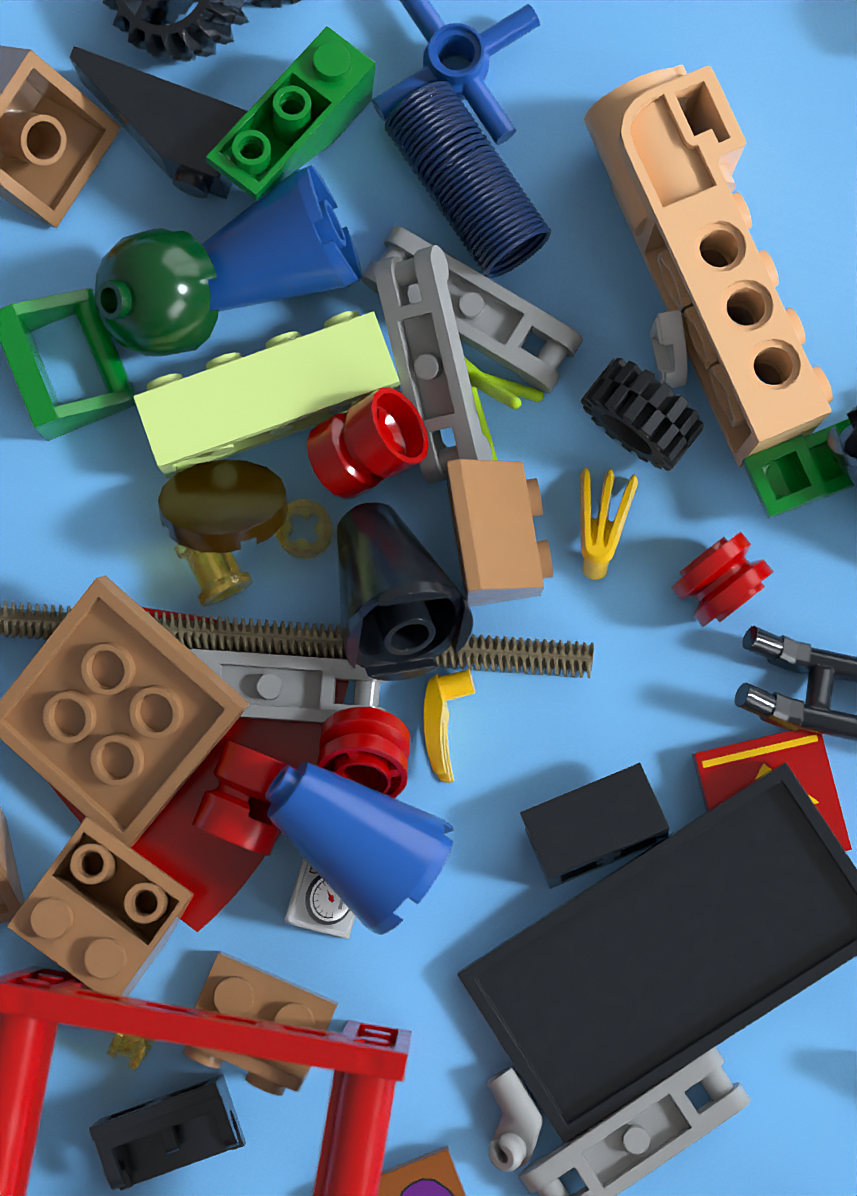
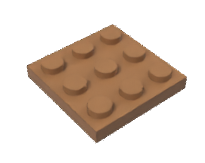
M105 575L96 578L0 699V739L86 817H89L127 846L131 847L248 708L250 703Z

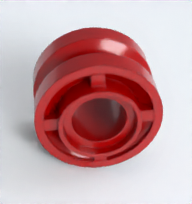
M742 532L735 535L729 541L723 537L679 572L682 578L671 587L680 600L693 597L697 599L699 603L693 616L702 627L715 618L720 623L761 591L765 587L761 581L774 572L764 559L752 562L746 559L751 543Z
M372 707L343 709L326 719L320 733V752L317 757V766L395 798L401 794L406 787L408 777L407 759L410 752V733L407 726L395 715Z

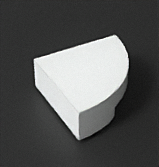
M680 309L658 313L649 335L660 383L665 381L672 388L685 386L688 363Z

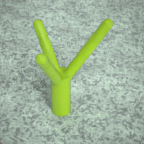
M465 358L481 431L490 444L492 461H498L477 390L479 389L512 409H518L521 406V400L518 397L541 402L544 399V393L541 390L481 372Z

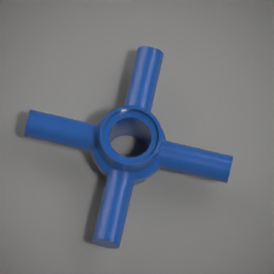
M400 0L428 42V45L424 51L423 68L372 99L373 106L380 118L386 121L391 111L403 99L424 85L435 81H448L458 94V97L461 100H467L496 145L509 140L517 130L484 81L489 71L490 56L540 26L539 18L532 6L526 4L483 32L478 33L466 24L451 23L446 25L429 0ZM460 55L467 58L471 64L462 70H451L446 68L441 62L449 56Z

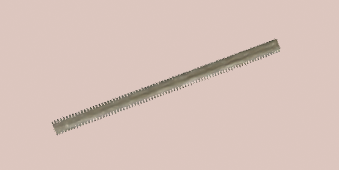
M4 601L3 608L0 607V635L3 633V636L7 637L11 634V637L15 638L19 634L21 639L27 635V639L35 636V640L43 637V640H46L63 621L71 608L67 606V612H64L62 605H59V612H57L56 607L51 605V611H48L47 605L44 604L42 611L39 604L36 603L35 610H32L30 603H28L27 609H24L23 603L20 602L19 609H16L15 602H12L11 608H8L9 604H7V601ZM154 612L153 618L188 649L269 653L274 655L276 653L284 655L285 653V655L289 656L293 654L303 657L309 655V657H333L335 659L340 657L341 659H347L343 649L340 625H337L335 631H333L332 624H329L327 630H325L324 624L321 623L319 630H317L316 623H313L312 628L309 629L308 622H305L303 629H301L300 622H297L296 627L293 628L292 621H289L288 627L285 628L284 621H281L280 627H277L276 620H273V624L270 627L266 619L264 626H261L260 619H257L256 625H253V620L250 618L248 625H245L244 618L241 619L240 624H237V619L234 617L233 623L230 624L228 617L222 623L221 617L218 616L217 622L214 623L213 616H210L209 622H206L205 615H202L199 622L195 614L193 621H190L189 614H186L185 620H182L181 614L178 613L177 620H174L173 613H170V618L166 619L165 612H162V618L159 619L157 612ZM472 634L464 647L456 654H454L451 646L445 652L435 657L438 664L437 668L441 667L442 662L445 668H448L451 662L453 669H456L459 663L461 669L464 670L467 663L470 670H472L475 664L477 671H480L483 664L485 671H488L491 665L493 672H496L499 665L501 672H504L505 666H507L509 673L512 672L513 667H515L516 673H520L521 667H523L524 674H527L529 668H531L532 674L535 675L537 668H539L540 675H543L545 669H547L548 676H551L553 669H555L556 676H559L560 671L563 670L564 677H567L570 670L572 677H575L576 671H579L580 678H583L584 672H587L588 678H590L594 642H591L588 646L586 642L579 645L578 641H575L571 645L570 641L563 644L562 640H559L557 643L551 640V642L547 643L546 639L539 642L537 638L533 642L530 638H527L524 642L522 637H519L517 641L514 637H511L508 641L506 636L501 641L499 636H495L492 641L490 635L484 641L483 635H479L476 640L475 634Z

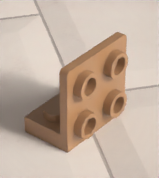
M221 951L214 961L194 1008L327 1031L338 1002ZM186 1045L183 1051L187 1057L212 1068L220 1069L223 1061L247 1070L249 1072L245 1079L246 1082L276 1096H283L286 1088L299 1092L311 1069V1066L190 1045Z

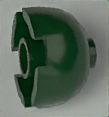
M158 228L123 237L102 258L96 273L95 300L99 316L107 332L121 346L142 355L162 357L195 351L210 338L218 319L219 309L210 311L211 294L208 284L209 279L217 278L215 268L205 248L188 232H173L164 228Z

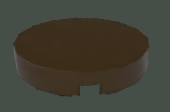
M221 459L189 467L175 474L164 484L158 498L160 520L162 526L168 528L169 537L178 545L208 553H229L241 550L240 542L256 537L257 544L268 540L284 525L288 511L287 493L281 477L265 466L246 460Z

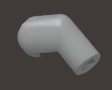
M510 1066L486 1082L503 1111L493 1140L489 1145V1158L496 1168L506 1172L514 1171L516 1168L524 1166L530 1160L543 1123L541 1112L515 1068Z

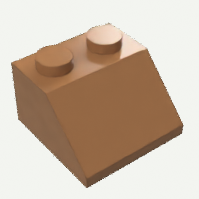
M0 46V197L47 225L57 228L122 127L31 49Z
M467 459L447 461V491L464 594L469 607L541 596L544 590L543 579L553 578V566L548 541H536L532 517L543 515L537 478L526 480L523 462Z

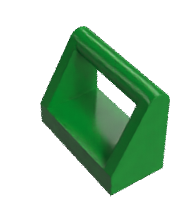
M87 288L13 303L0 308L1 346L33 426L47 441L136 405L133 397L135 395L112 336L107 332L99 316L92 289ZM76 314L108 394L60 405L31 332Z

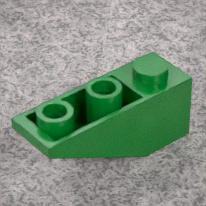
M326 26L206 156V163L254 200H258L295 170L302 167L334 143L372 101L376 62Z

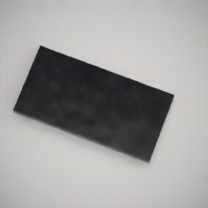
M782 762L458 971L457 975L563 1143H566L856 957L857 868L788 764Z

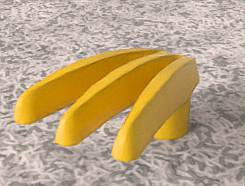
M585 467L580 474L581 553L584 557L582 570L589 579L599 580L607 574L609 561L614 556L638 486V479L635 474L627 482L613 521L608 519L615 480L613 470L610 468L604 475L598 516L595 519L592 518L590 472Z
M470 669L443 676L436 674L428 680L424 699L426 748L433 772L444 783L454 782L448 745L449 710L447 701L476 694Z

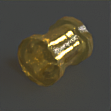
M176 545L174 548L178 558L186 559L202 591L198 595V599L203 607L226 600L253 583L248 572H241L232 552H199L181 545Z

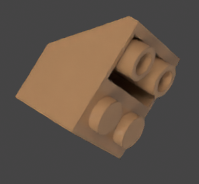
M86 817L7 927L92 990L128 997L167 943L194 893L92 819Z

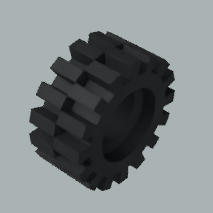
M613 358L581 399L585 412L593 416L591 419L596 425L606 429L605 433L610 438H616L622 443L621 446L629 452L631 450L634 451L638 458L644 462L650 461L654 467L659 469L663 467L666 471L674 468L704 427L703 422L698 419L700 416L696 410L687 407L689 403L682 396L675 395L671 391L673 388L665 381L660 383L655 379V374L647 369L641 371L636 363L632 361L626 363L623 358Z

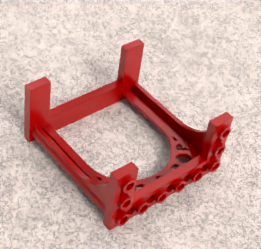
M30 966L0 976V1196H26L58 1023L334 1070L312 1196H378L396 1081L404 1082L412 1034L411 1030L348 1020L342 1034L97 992L67 971L38 966Z

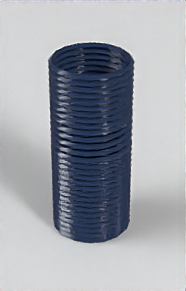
M435 81L424 85L403 99L387 117L384 131L388 133L391 141L398 147V151L402 153L401 155L408 162L414 174L418 176V180L422 182V186L426 188L430 198L436 202L439 211L443 212L442 215L446 217V221L453 227L456 236L460 237L463 246L467 247L470 256L474 258L473 261L477 262V266L481 268L480 271L484 272V276L487 278L499 277L518 267L541 249L548 241L551 229L544 222L541 214L537 212L534 204L530 202L527 194L523 192L524 189L516 182L517 179L509 172L510 169L506 167V164L499 157L495 148L490 146L491 142L486 140L487 136L482 134L483 130L478 127L479 124L475 122V119L471 116L472 114L468 112L465 104L461 102L448 81Z

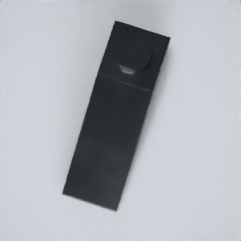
M76 46L73 47L69 57L81 82L167 176L173 179L172 183L175 187L198 198H206L208 193L227 199L233 183L207 164L206 156L248 112L247 110Z

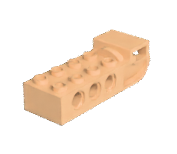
M678 65L673 68L660 69L641 75L620 85L599 99L588 110L584 117V122L611 180L613 193L667 311L680 309L688 358L739 468L744 466L742 460L746 457L799 435L805 437L812 434L832 412L829 405L833 400L831 386L825 373L819 366L811 367L802 347L806 338L804 328L797 313L792 308L785 309L775 289L778 286L779 279L772 258L766 250L758 251L748 230L752 227V220L745 200L738 192L731 194L735 190V182L732 175L746 145V140L712 67L705 66L687 74L684 66ZM757 376L762 377V378L765 379L769 384H766V383L762 382L761 380H759V378H758Z

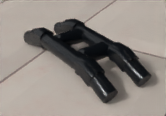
M751 626L743 637L742 646L744 649L766 658L768 663L784 670L801 674L809 672L805 704L802 700L789 698L777 692L770 693L749 683H743L735 694V705L758 715L761 720L780 728L793 731L801 729L857 741V715L830 709L834 678L857 683V657L811 647V644L799 642L784 635L779 637L759 627Z

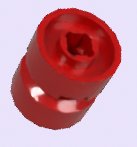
M380 388L353 404L347 413L335 414L323 421L309 432L307 439L308 458L314 473L322 485L333 495L345 500L354 499L375 488L386 478L395 477L419 464L427 456L429 447L427 430L420 414L409 399L393 388Z
M227 740L213 772L220 782L218 788L205 791L191 825L246 849L270 856L280 830L267 816L271 802L265 798V793L277 774L288 764Z

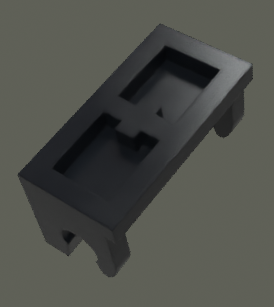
M637 763L520 812L525 825V831L550 889L652 847L666 838L670 829L641 763Z
M224 1074L105 1116L89 1128L92 1140L95 1141L107 1181L112 1190L119 1188L120 1191L223 1152L235 1150L246 1144Z

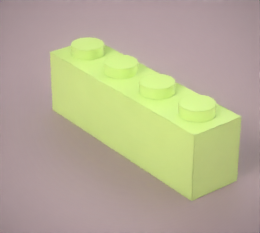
M358 311L344 312L328 319L324 323L325 329L302 337L300 332L284 333L265 343L266 349L245 357H242L241 353L237 352L224 354L210 360L205 365L207 370L186 378H183L178 373L169 374L149 382L146 385V392L134 395L133 397L158 468L168 479L196 464L225 459L315 427L335 414L347 413L353 404L380 388H393L401 392L400 381L374 311L360 316Z

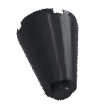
M379 502L362 503L348 511L341 518L337 526L342 644L348 663L354 669L356 664L365 668L368 677L379 681L405 680L432 671L438 667L435 657L445 652L451 646L454 654H456L464 647L471 635L473 615L466 598L391 506Z

